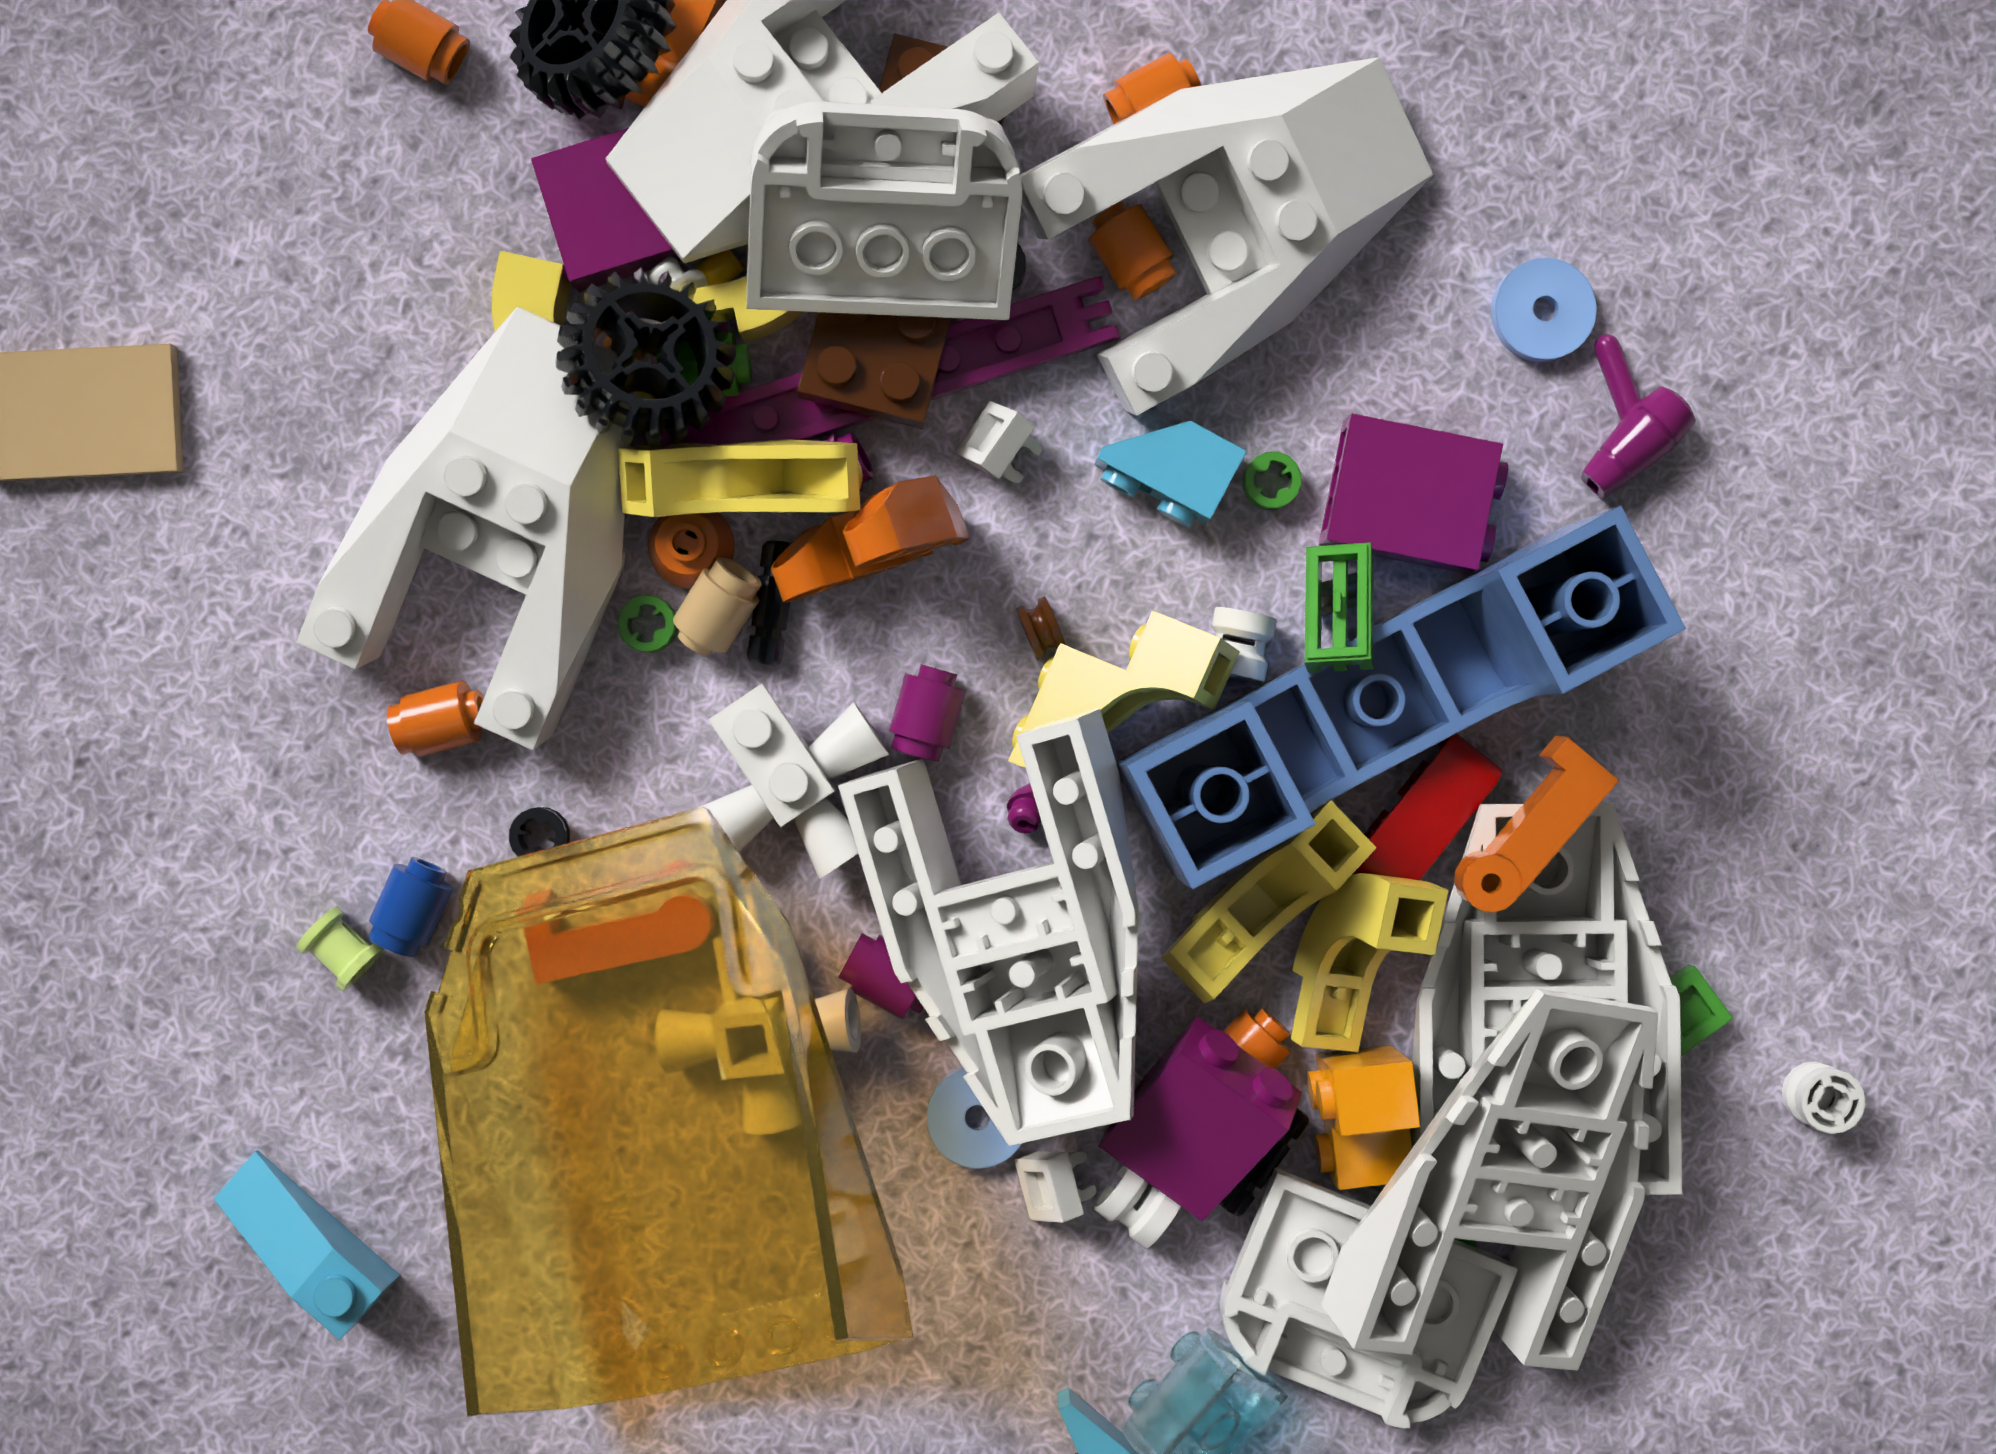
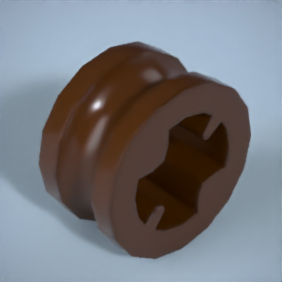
M1045 596L1038 599V604L1033 609H1026L1024 606L1016 608L1017 615L1037 661L1045 658V652L1049 648L1058 649L1060 643L1066 645L1057 620Z

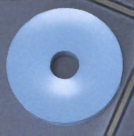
M1554 258L1533 259L1513 269L1497 287L1491 306L1493 328L1501 343L1514 355L1532 362L1555 361L1567 356L1580 347L1591 333L1597 313L1595 294L1587 278L1573 265ZM1536 300H1546L1553 306L1554 315L1550 321H1542L1535 316L1533 306Z
M963 1067L957 1068L947 1074L937 1084L930 1097L927 1110V1126L930 1137L939 1152L957 1165L973 1169L993 1167L1010 1158L1021 1144L1009 1146L991 1118L982 1127H973L967 1122L965 1118L967 1110L972 1106L981 1105V1103L963 1078L967 1074Z

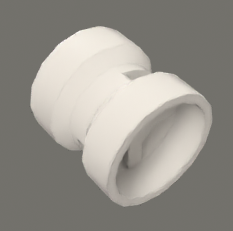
M1215 607L1211 627L1217 637L1222 638L1224 641H1226V637L1255 642V645L1251 646L1226 641L1240 651L1230 673L1231 677L1265 682L1268 662L1263 655L1266 643L1274 638L1277 619L1238 609Z
M1819 1062L1802 1063L1793 1068L1785 1078L1782 1087L1783 1103L1789 1114L1798 1121L1829 1134L1843 1133L1854 1127L1861 1119L1866 1105L1864 1091L1858 1080L1847 1072ZM1835 1096L1834 1103L1830 1107H1828V1105L1832 1101V1097Z
M1122 1165L1116 1173L1122 1177L1121 1181L1115 1189L1109 1185L1105 1187L1095 1203L1094 1210L1109 1222L1120 1221L1128 1227L1129 1237L1146 1249L1154 1244L1164 1233L1181 1206L1129 1168Z

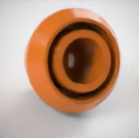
M719 512L658 517L651 528L648 538V554L656 572L668 583L683 589H691L703 568L711 569L718 557H725L731 560L734 557L735 541L733 532L726 519ZM688 531L694 532L697 538L694 539L686 533ZM682 548L688 551L689 554L682 555L678 552V549Z

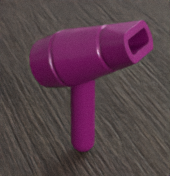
M1609 334L1602 335L1595 341L1594 351L1619 415L1620 423L1601 445L1600 450L1596 451L1582 471L1581 476L1584 483L1601 500L1627 484L1629 480L1635 478L1673 450V447L1682 440L1696 423L1690 405L1682 396L1671 389L1659 386L1642 400L1640 399L1620 343L1615 336Z

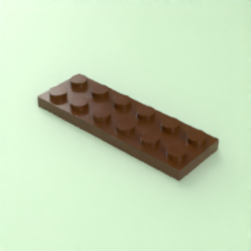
M894 33L879 87L880 92L883 93L948 47ZM1005 117L998 121L1002 127ZM818 312L797 389L798 398L923 429L952 318Z

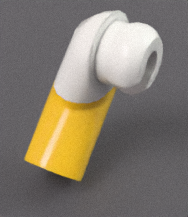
M731 250L708 256L687 272L681 268L677 259L667 257L649 271V280L652 284H658L661 274L669 271L672 277L670 288L680 292L683 286L691 282L694 283L695 288L729 282L745 269Z

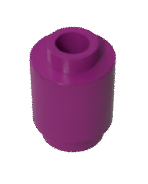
M922 664L920 665L918 676L905 673L889 732L894 733L891 749L935 762L940 761L943 747L950 749L966 690L954 687L957 674Z
M862 933L838 978L852 985L851 989L855 995L902 1020L909 1009L920 1014L924 1007L908 983H901L895 975L884 937L879 935L875 940Z

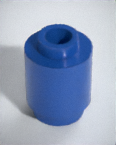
M411 857L408 866L394 864L369 918L373 928L368 938L373 943L391 952L407 957H416L421 945H429L454 890L450 884L444 881L447 871L431 862Z

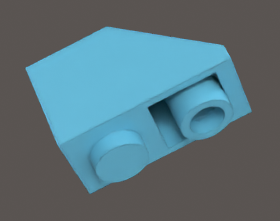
M1187 421L1103 446L1094 465L1105 470L1100 480L1108 486L1130 497H1134L1138 489L1161 501L1156 510L1162 515L1183 526L1191 527L1194 519L1203 524H1206L1211 519L1247 451L1192 421Z

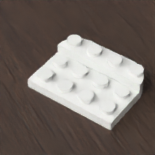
M806 102L789 108L776 109L768 116L765 126L754 143L750 162L747 309L1009 320L1023 189L1013 148L1005 135L1003 127L998 122L987 119L980 114L961 109L839 102Z
M1274 1168L1229 1280H1224L1220 1296L1221 1315L1228 1338L1235 1350L1243 1358L1244 1363L1264 1376L1268 1370L1381 1415L1384 1423L1393 1427L1410 1428V1423L1431 1419L1447 1410L1450 1406L1456 1409L1465 1398L1513 1284L1518 1271L1515 1264L1454 1239L1412 1355L1354 1350L1322 1308L1321 1304L1342 1246L1371 1206Z

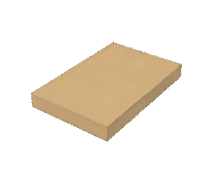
M169 343L0 352V482L184 473L177 346Z

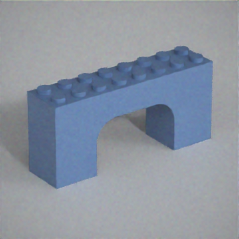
M1618 506L1561 527L1375 625L1374 669L1360 670L1359 664L1347 665V671H1334L1333 666H1321V672L1308 673L1305 663L1124 757L1117 761L1116 764L1127 790L1172 875L1193 890L1316 825L1310 813L1353 787L1510 706L1537 696L1564 694L1680 633L1686 627L1622 506ZM1357 635L1347 640V647L1357 646Z

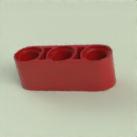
M1457 733L1437 743L1441 747L1429 763L1423 760L1397 793L1402 797L1390 812L1384 809L1364 833L1377 848L1353 874L1366 873L1420 880L1500 779L1503 770Z

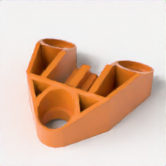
M934 475L899 481L893 486L887 487L881 492L868 497L860 507V510L831 516L821 525L817 524L802 531L778 556L771 570L782 601L787 603L934 554V549L951 543L956 546L968 541L970 537L958 504L937 476Z

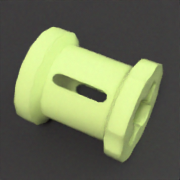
M335 906L308 929L298 941L296 949L302 954L310 952L337 977L336 986L341 991H346L376 962L384 949L377 944L369 945L343 920L344 912L338 906Z

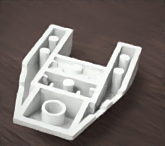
M727 0L606 157V162L682 262L687 263L748 244L751 154L756 138L765 126L766 119L776 109L789 108L806 102L948 108L971 111L998 122L1034 97L1039 61L1002 15L997 13L881 93L822 18L847 0Z
M1378 57L1180 89L1020 174L1023 189L1021 206L1037 238L1050 239L1147 186L1154 184L1207 294L1096 353L1124 410L1134 415H1139L1195 385L1293 322L1432 177L1433 172L1381 58Z
M516 307L386 460L319 582L296 643L353 669L379 659L392 632L425 548L526 595L474 724L534 750L553 736L625 565V552L623 551L625 514H622L618 448L630 447L633 440L631 443L624 445L620 436L623 427L612 424L605 433L599 434L596 424L600 414L597 411L578 417L575 407L581 395H564L561 385L563 377L568 373L557 370L555 365L557 352L564 349L557 342L561 325L524 308ZM594 341L593 350L596 361L603 374L606 375L612 370L613 362L618 356L611 348ZM636 392L630 393L631 395L636 396Z
M1100 708L1046 723L1016 735L1053 862L961 885L923 758L869 773L838 785L893 971L901 983H908L928 1013L929 1017L925 1020L938 1040H946L967 1072L963 1078L1009 1146L1130 1120L1134 1116L1139 908L1119 771Z
M1600 803L1528 888L1505 910L1493 913L1477 909L1461 898L1457 893L1454 883L1442 920L1436 953L1430 957L1416 1004L1412 1063L1420 1127L1410 1128L1412 1148L1460 1080L1537 988L1649 1006L1658 1012L1653 1089L1645 1088L1643 1122L1650 1127L1648 1150L1641 1149L1638 1182L1645 1188V1195H1682L1680 996L1676 986L1671 983L1659 948L1662 944L1654 921L1649 919L1637 884V881L1640 880L1613 803ZM1480 804L1463 858L1470 853L1480 850L1484 851L1523 804Z
M1538 988L1460 1080L1342 1246L1321 1306L1354 1350L1412 1355L1454 1238L1515 1245L1510 1262L1515 1264L1518 1271L1494 1331L1524 1366L1579 1370L1645 1199V1188L1638 1182L1640 1151L1641 1149L1648 1150L1650 1127L1643 1122L1645 1088L1653 1089L1658 1022L1657 1011L1649 1006Z

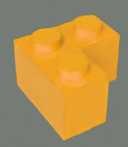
M1392 1045L1360 1048L1358 1052L1335 1051L1316 1054L1317 1070L1307 1071V1085L1311 1107L1313 1110L1318 1109L1321 1120H1324L1325 1134H1316L1314 1137L1319 1172H1330V1178L1339 1190L1386 1185L1412 1149L1410 1128L1420 1127L1412 1061Z

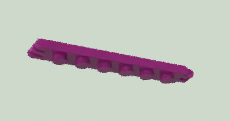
M1097 276L1013 303L1010 306L1009 320L966 318L951 323L931 401L1120 339L1121 336L1117 325L1104 326L1095 331H1092L1090 322L1113 314L1109 300L1084 307L1082 298L1094 296L1105 290L1102 277ZM802 372L739 392V395L726 396V401L720 412L708 411L710 419L704 429L699 431L687 424L688 431L686 437L678 443L687 441V443L722 445L781 439L812 440L877 418L798 398L797 389ZM666 430L662 431L661 445L676 443Z

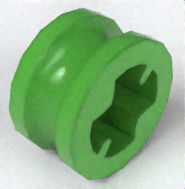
M1279 451L1265 452L1258 455L1246 467L1242 477V488L1246 498L1255 507L1263 510H1278L1287 506L1298 495L1302 485L1301 472L1297 463L1289 455ZM1270 464L1278 465L1283 469L1279 474L1280 477L1287 474L1289 478L1288 489H1279L1274 498H1267L1260 493L1264 489L1263 485L1257 488L1255 486V474L1265 473Z
M642 595L634 597L623 606L619 613L618 629L620 636L628 646L637 651L648 653L661 651L669 646L677 635L678 628L673 622L676 612L669 603L656 596ZM646 606L656 607L653 615L659 617L663 614L665 619V628L656 630L653 635L654 641L651 642L640 641L643 633L636 632L633 634L631 627L632 619L641 618L643 607Z

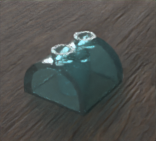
M1207 1328L1202 1335L1197 1331H1191L1182 1336L1173 1346L1170 1358L1175 1365L1160 1382L1156 1379H1148L1137 1386L1131 1393L1128 1406L1133 1412L1121 1425V1430L1137 1454H1238L1288 1396L1267 1374L1264 1376L1246 1365L1232 1343L1210 1328Z

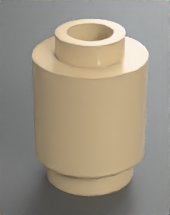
M718 557L711 569L703 568L673 617L675 626L680 630L678 634L679 640L689 649L705 656H710L713 651L718 653L728 652L759 602L756 593L762 585L760 579L745 566L725 557Z

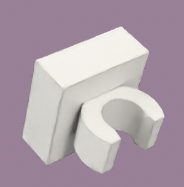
M989 401L954 453L974 468L998 479L1003 477L1012 482L1020 483L1024 476L1012 467L1011 461L1021 447L1037 456L1041 453L1042 447L1035 438L1029 436L1035 425L1017 411Z
M1037 1151L1014 1159L1030 1220L1064 1223L1084 1215L1081 1201L1091 1199L1097 1192L1096 1187L1089 1184L1076 1185L1072 1169L1077 1164L1088 1161L1086 1153Z

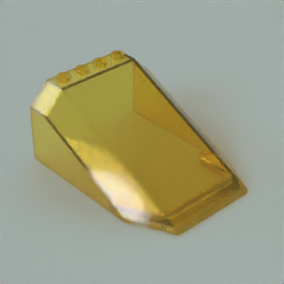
M699 807L468 870L459 897V914L450 927L444 946L445 949L451 951L438 992H430L424 1012L467 1417L559 1411L642 1398L877 1350L913 1338L903 1270L790 922L710 810L705 807Z

